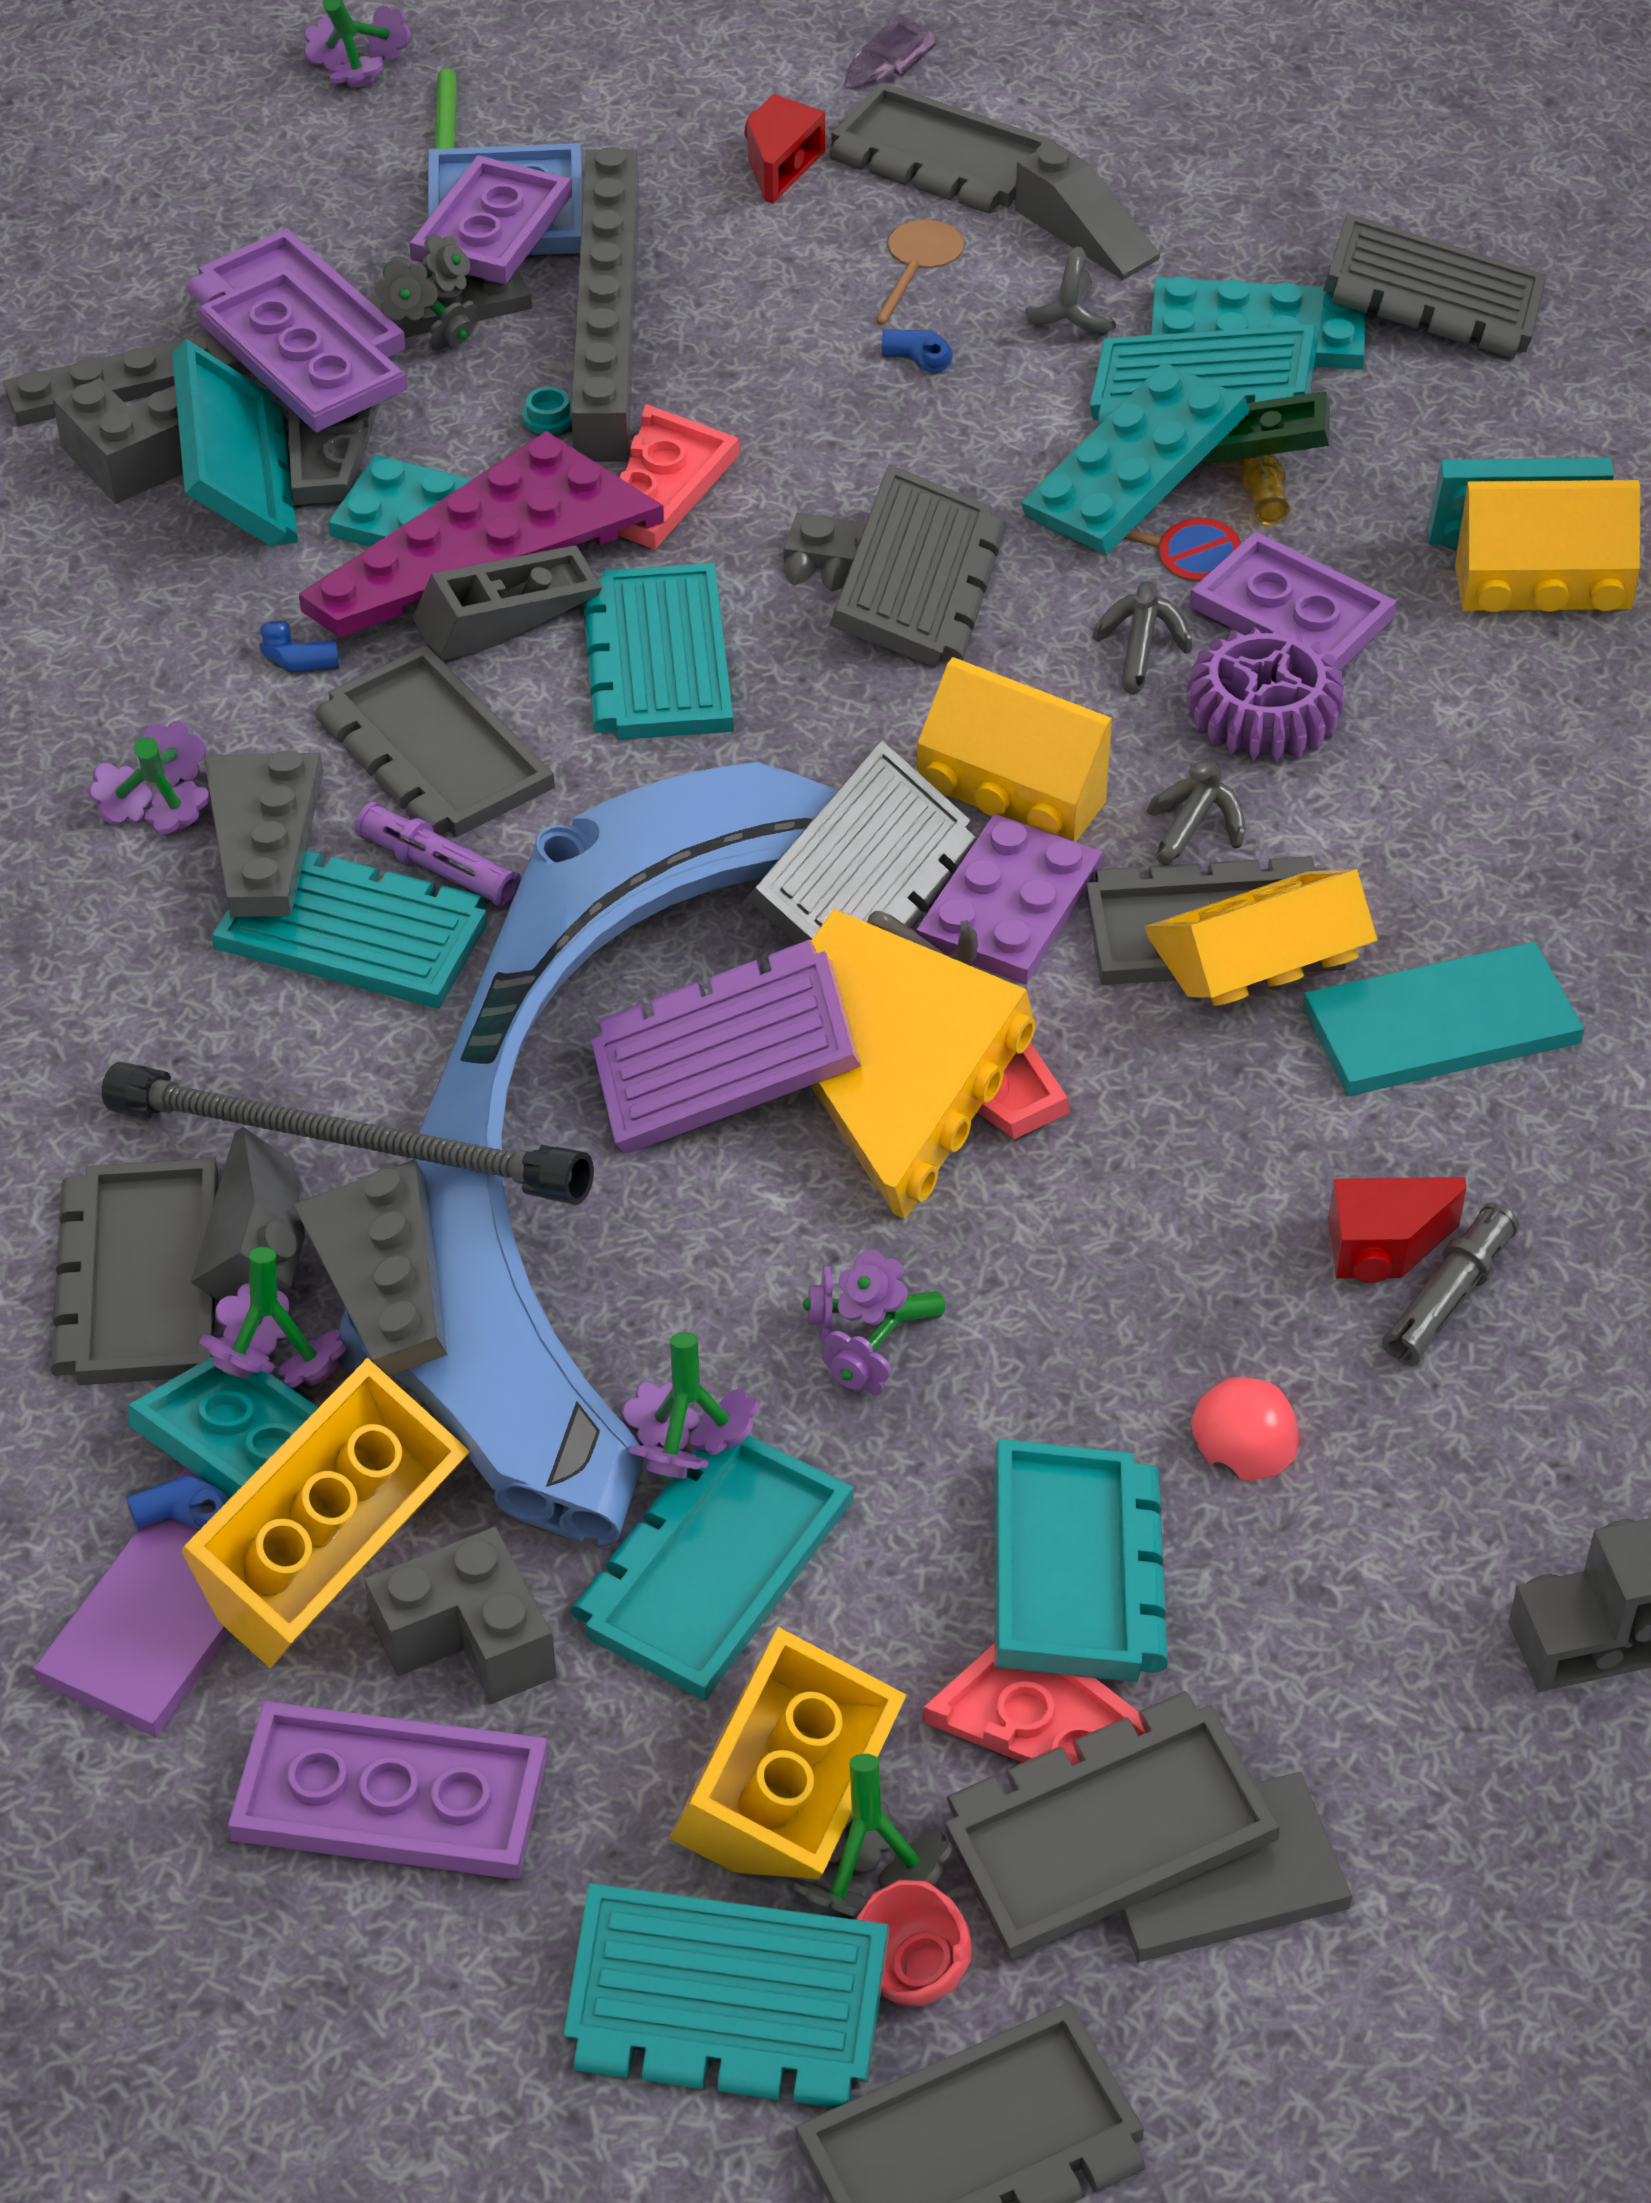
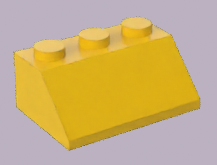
M1639 480L1468 482L1455 561L1462 611L1543 610L1552 612L1557 610L1598 609L1601 611H1612L1615 609H1632L1640 571Z
M952 657L945 668L917 743V772L944 796H950L978 807L989 816L997 814L1076 842L1106 802L1112 718Z
M1357 869L1307 871L1144 926L1149 941L1188 997L1211 998L1213 1006L1231 1003L1249 996L1247 986L1265 979L1269 987L1298 980L1304 977L1303 966L1320 960L1324 968L1353 961L1359 958L1358 947L1378 941Z
M777 1627L757 1661L669 1839L733 1873L820 1879L852 1813L849 1762L852 1757L858 1754H871L878 1757L907 1695Z

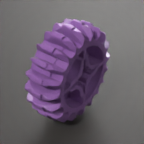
M1254 626L1249 635H1242L1237 631L1231 630L1226 641L1213 639L1208 650L1199 651L1198 658L1194 662V666H1192L1191 674L1188 675L1187 681L1189 717L1194 718L1197 733H1207L1211 746L1227 742L1230 757L1241 749L1249 750L1253 762L1260 752L1270 753V756L1277 763L1283 751L1288 750L1290 754L1300 759L1306 747L1319 750L1324 737H1332L1333 731L1337 727L1339 715L1343 713L1345 699L1343 695L1344 681L1342 679V671L1338 670L1335 666L1333 655L1322 654L1320 642L1304 644L1300 632L1288 637L1281 635L1278 627L1273 633H1261Z

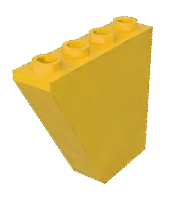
M833 909L811 941L816 953L825 951L833 963L861 1067L810 1085V1087L893 1214L905 1219L917 1202H924L931 1195L937 1182L938 1170L950 1152H957L965 1143L970 1132L971 1120L983 1102H990L998 1093L1002 1084L1004 1070L1016 1053L1024 1052L1029 1046L1035 1032L1036 1022L1033 1018L1027 989Z

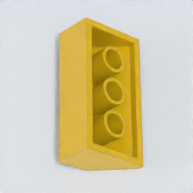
M367 1358L189 1540L181 1552L218 1622L271 1669L441 1487L469 1454L470 1450Z

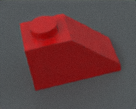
M773 94L757 110L752 111L747 118L744 135L748 139V160L765 201L774 204L825 152L824 111Z
M1465 1177L1334 1179L1328 1219L1336 1279L1356 1278L1361 1282L1376 1283L1387 1278H1402L1460 1226L1467 1188Z

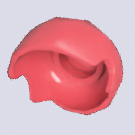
M1245 1377L1224 1379L1201 1396L1196 1403L1190 1420L1193 1439L1197 1442L1198 1449L1206 1462L1211 1466L1217 1462L1229 1466L1236 1473L1239 1480L1253 1481L1276 1476L1296 1458L1300 1443L1296 1415L1284 1393L1268 1381Z
M898 1880L874 1892L855 1919L889 1925L890 1933L881 1995L898 2006H927L956 1990L971 1962L972 1943L970 1932L962 1913L951 1898L928 1881Z

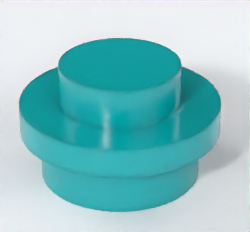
M550 386L537 388L528 394L526 403L522 407V422L527 429L538 434H543L546 431L550 434L561 433L572 426V401L569 399L568 394L560 388Z

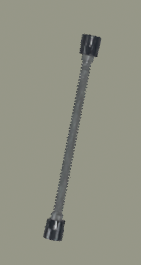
M126 1062L113 1064L106 1072L102 1083V1099L106 1108L113 1112L151 1118L155 1113H171L175 1110L177 1112L201 1115L203 1117L221 1119L222 1121L235 1122L237 1124L241 1123L242 1125L255 1126L257 1128L261 1127L262 1129L275 1130L312 1139L315 1138L331 1143L336 1142L337 1144L350 1145L351 1147L370 1149L372 1151L399 1155L401 1157L405 1156L406 1158L419 1159L436 1164L440 1163L486 1174L490 1173L491 1175L512 1178L515 1183L523 1184L522 1190L526 1195L571 1205L581 1204L588 1196L593 1183L594 1165L592 1158L588 1153L541 1144L539 1150L532 1152L521 1150L518 1153L508 1152L507 1150L494 1149L477 1144L473 1145L471 1143L458 1142L441 1137L437 1138L436 1136L423 1135L406 1130L402 1131L365 1122L346 1120L345 1118L332 1117L330 1115L326 1116L324 1114L306 1112L289 1107L285 1108L284 1106L271 1105L269 1103L265 1104L264 1102L251 1101L249 1099L245 1100L243 1098L225 1096L183 1086L179 1087L176 1082L170 1081L171 1076L166 1071Z

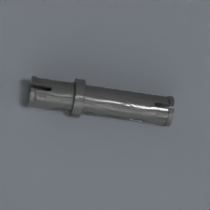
M1485 1204L1463 1236L1449 1242L1442 1251V1256H1444L1442 1264L1420 1290L1391 1330L1382 1338L1383 1348L1388 1355L1400 1360L1409 1348L1411 1352L1406 1357L1405 1364L1416 1366L1421 1361L1427 1348L1451 1319L1475 1286L1483 1285L1494 1272L1492 1265L1495 1258L1519 1231L1518 1219L1509 1209L1502 1206L1493 1220H1491V1216L1497 1210V1204Z

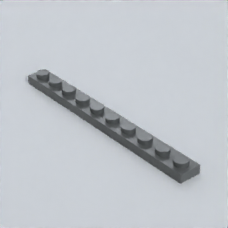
M518 269L507 284L465 275V289L461 291L453 289L448 293H442L438 290L437 300L445 308L455 302L464 304L467 301H473L476 305L474 312L478 315L477 321L532 309L531 293ZM378 296L368 297L367 299L383 313L382 302L384 299ZM424 307L425 313L419 320H411L406 315L400 320L391 321L404 331V336L407 338L429 333L431 326L440 319L429 307ZM209 333L200 336H187L178 341L152 347L134 348L125 353L99 359L82 360L72 365L46 371L29 372L19 377L3 380L6 397L16 424L19 427L56 418L53 398L69 392L79 385L90 383L99 378L123 402L149 397L155 392L174 386L172 352L185 339H188L242 375L252 372Z

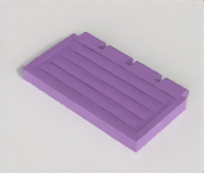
M288 228L199 267V275L192 278L187 285L188 293L203 305L288 267L385 356L390 357L406 349L404 331Z
M809 939L769 954L768 959L772 970L770 972L764 973L761 964L756 959L710 977L713 993L707 996L701 983L696 982L652 999L654 1016L649 1018L643 1005L638 1004L600 1019L602 1036L591 1039L614 1141L620 1151L627 1153L640 1150L861 1067L833 963L825 951L816 953L814 945Z

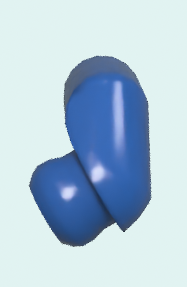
M882 330V356L909 357L924 370L933 373L943 371L952 362L953 353L947 341L932 330Z
M283 620L269 621L261 626L260 635L263 642L259 643V647L263 656L287 671L305 672L339 668L336 640L300 643L291 639L290 625Z
M185 1476L127 1496L126 1500L137 1530L169 1518L200 1530L225 1505L228 1498L217 1487L194 1477Z

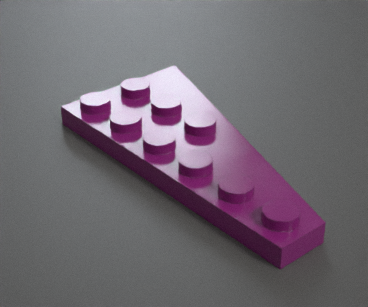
M546 431L299 593L300 608L304 614L338 637H342L403 615L405 605L421 599L432 573L573 546L595 539L599 545L619 539L618 530L642 522L647 529L664 523L663 505Z

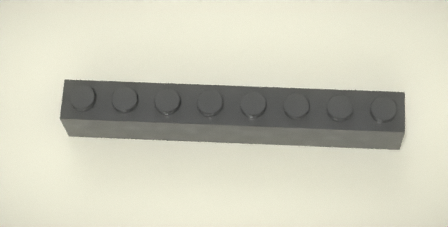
M606 147L600 150H586L571 418L573 448L594 462H629L639 221L637 149Z

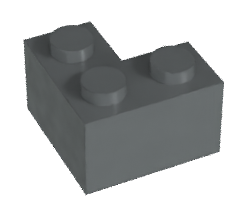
M101 378L79 385L75 389L52 399L61 447L115 504L183 474L175 385L163 391L155 392L151 396L128 406Z
M1651 1518L1639 1521L1621 1519L1606 1525L1604 1528L1594 1530L1584 1571L1562 1576L1544 1574L1531 1579L1525 1584L1517 1585L1508 1623L1538 1692L1651 1668Z
M496 1526L364 1578L371 1624L397 1676L464 1650L491 1704L557 1678L552 1631Z

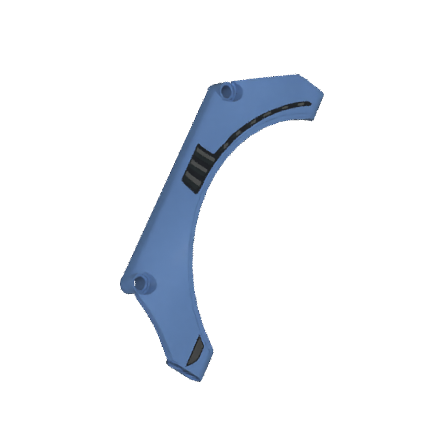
M760 762L736 764L695 771L631 790L575 816L571 827L554 825L543 829L537 836L524 874L418 1133L502 1150V1129L507 1089L517 1056L534 1022L559 987L594 952L630 926L670 905L714 889L762 879L837 792V789ZM407 1158L406 1162L411 1161V1160H414V1159H413V1158ZM416 1159L426 1177L448 1355L393 1376L418 1396L440 1419L446 1429L470 1450L467 1455L490 1487L496 1490L494 1500L498 1507L507 1515L572 1540L583 1542L584 1537L587 1536L599 1539L597 1545L609 1546L614 1544L620 1537L644 1465V1457L628 1452L630 1445H639L636 1438L587 1382L555 1335L529 1283L513 1236L503 1176ZM345 1307L338 1330L341 1333L346 1350L337 1359L339 1360V1365L352 1374L367 1358L372 1362L373 1360Z

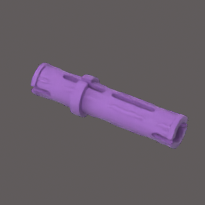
M376 802L366 804L358 815L355 826L356 834L394 852L395 858L399 862L409 867L418 864L454 884L482 895L499 907L505 908L513 901L521 881L519 873L508 870L472 850L435 833L433 826L420 818H414L410 821L385 809ZM400 835H403L409 839H412L424 845L426 849H423L402 839ZM452 859L474 870L476 874L474 875L450 863L449 860Z

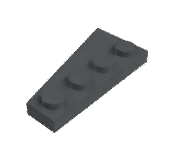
M394 355L388 357L392 362H394ZM380 403L319 432H315L288 407L291 489L294 505L342 502L355 484Z
M281 751L275 754L205 755L204 760L230 917L291 916L323 776L321 754Z
M416 1159L392 1168L378 1170L371 1176L293 1204L374 1364L389 1377L448 1355L426 1177Z

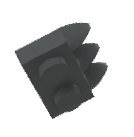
M797 513L784 546L783 569L787 580L794 586L809 579L817 568H820L822 582L829 591H835L843 587L866 523Z

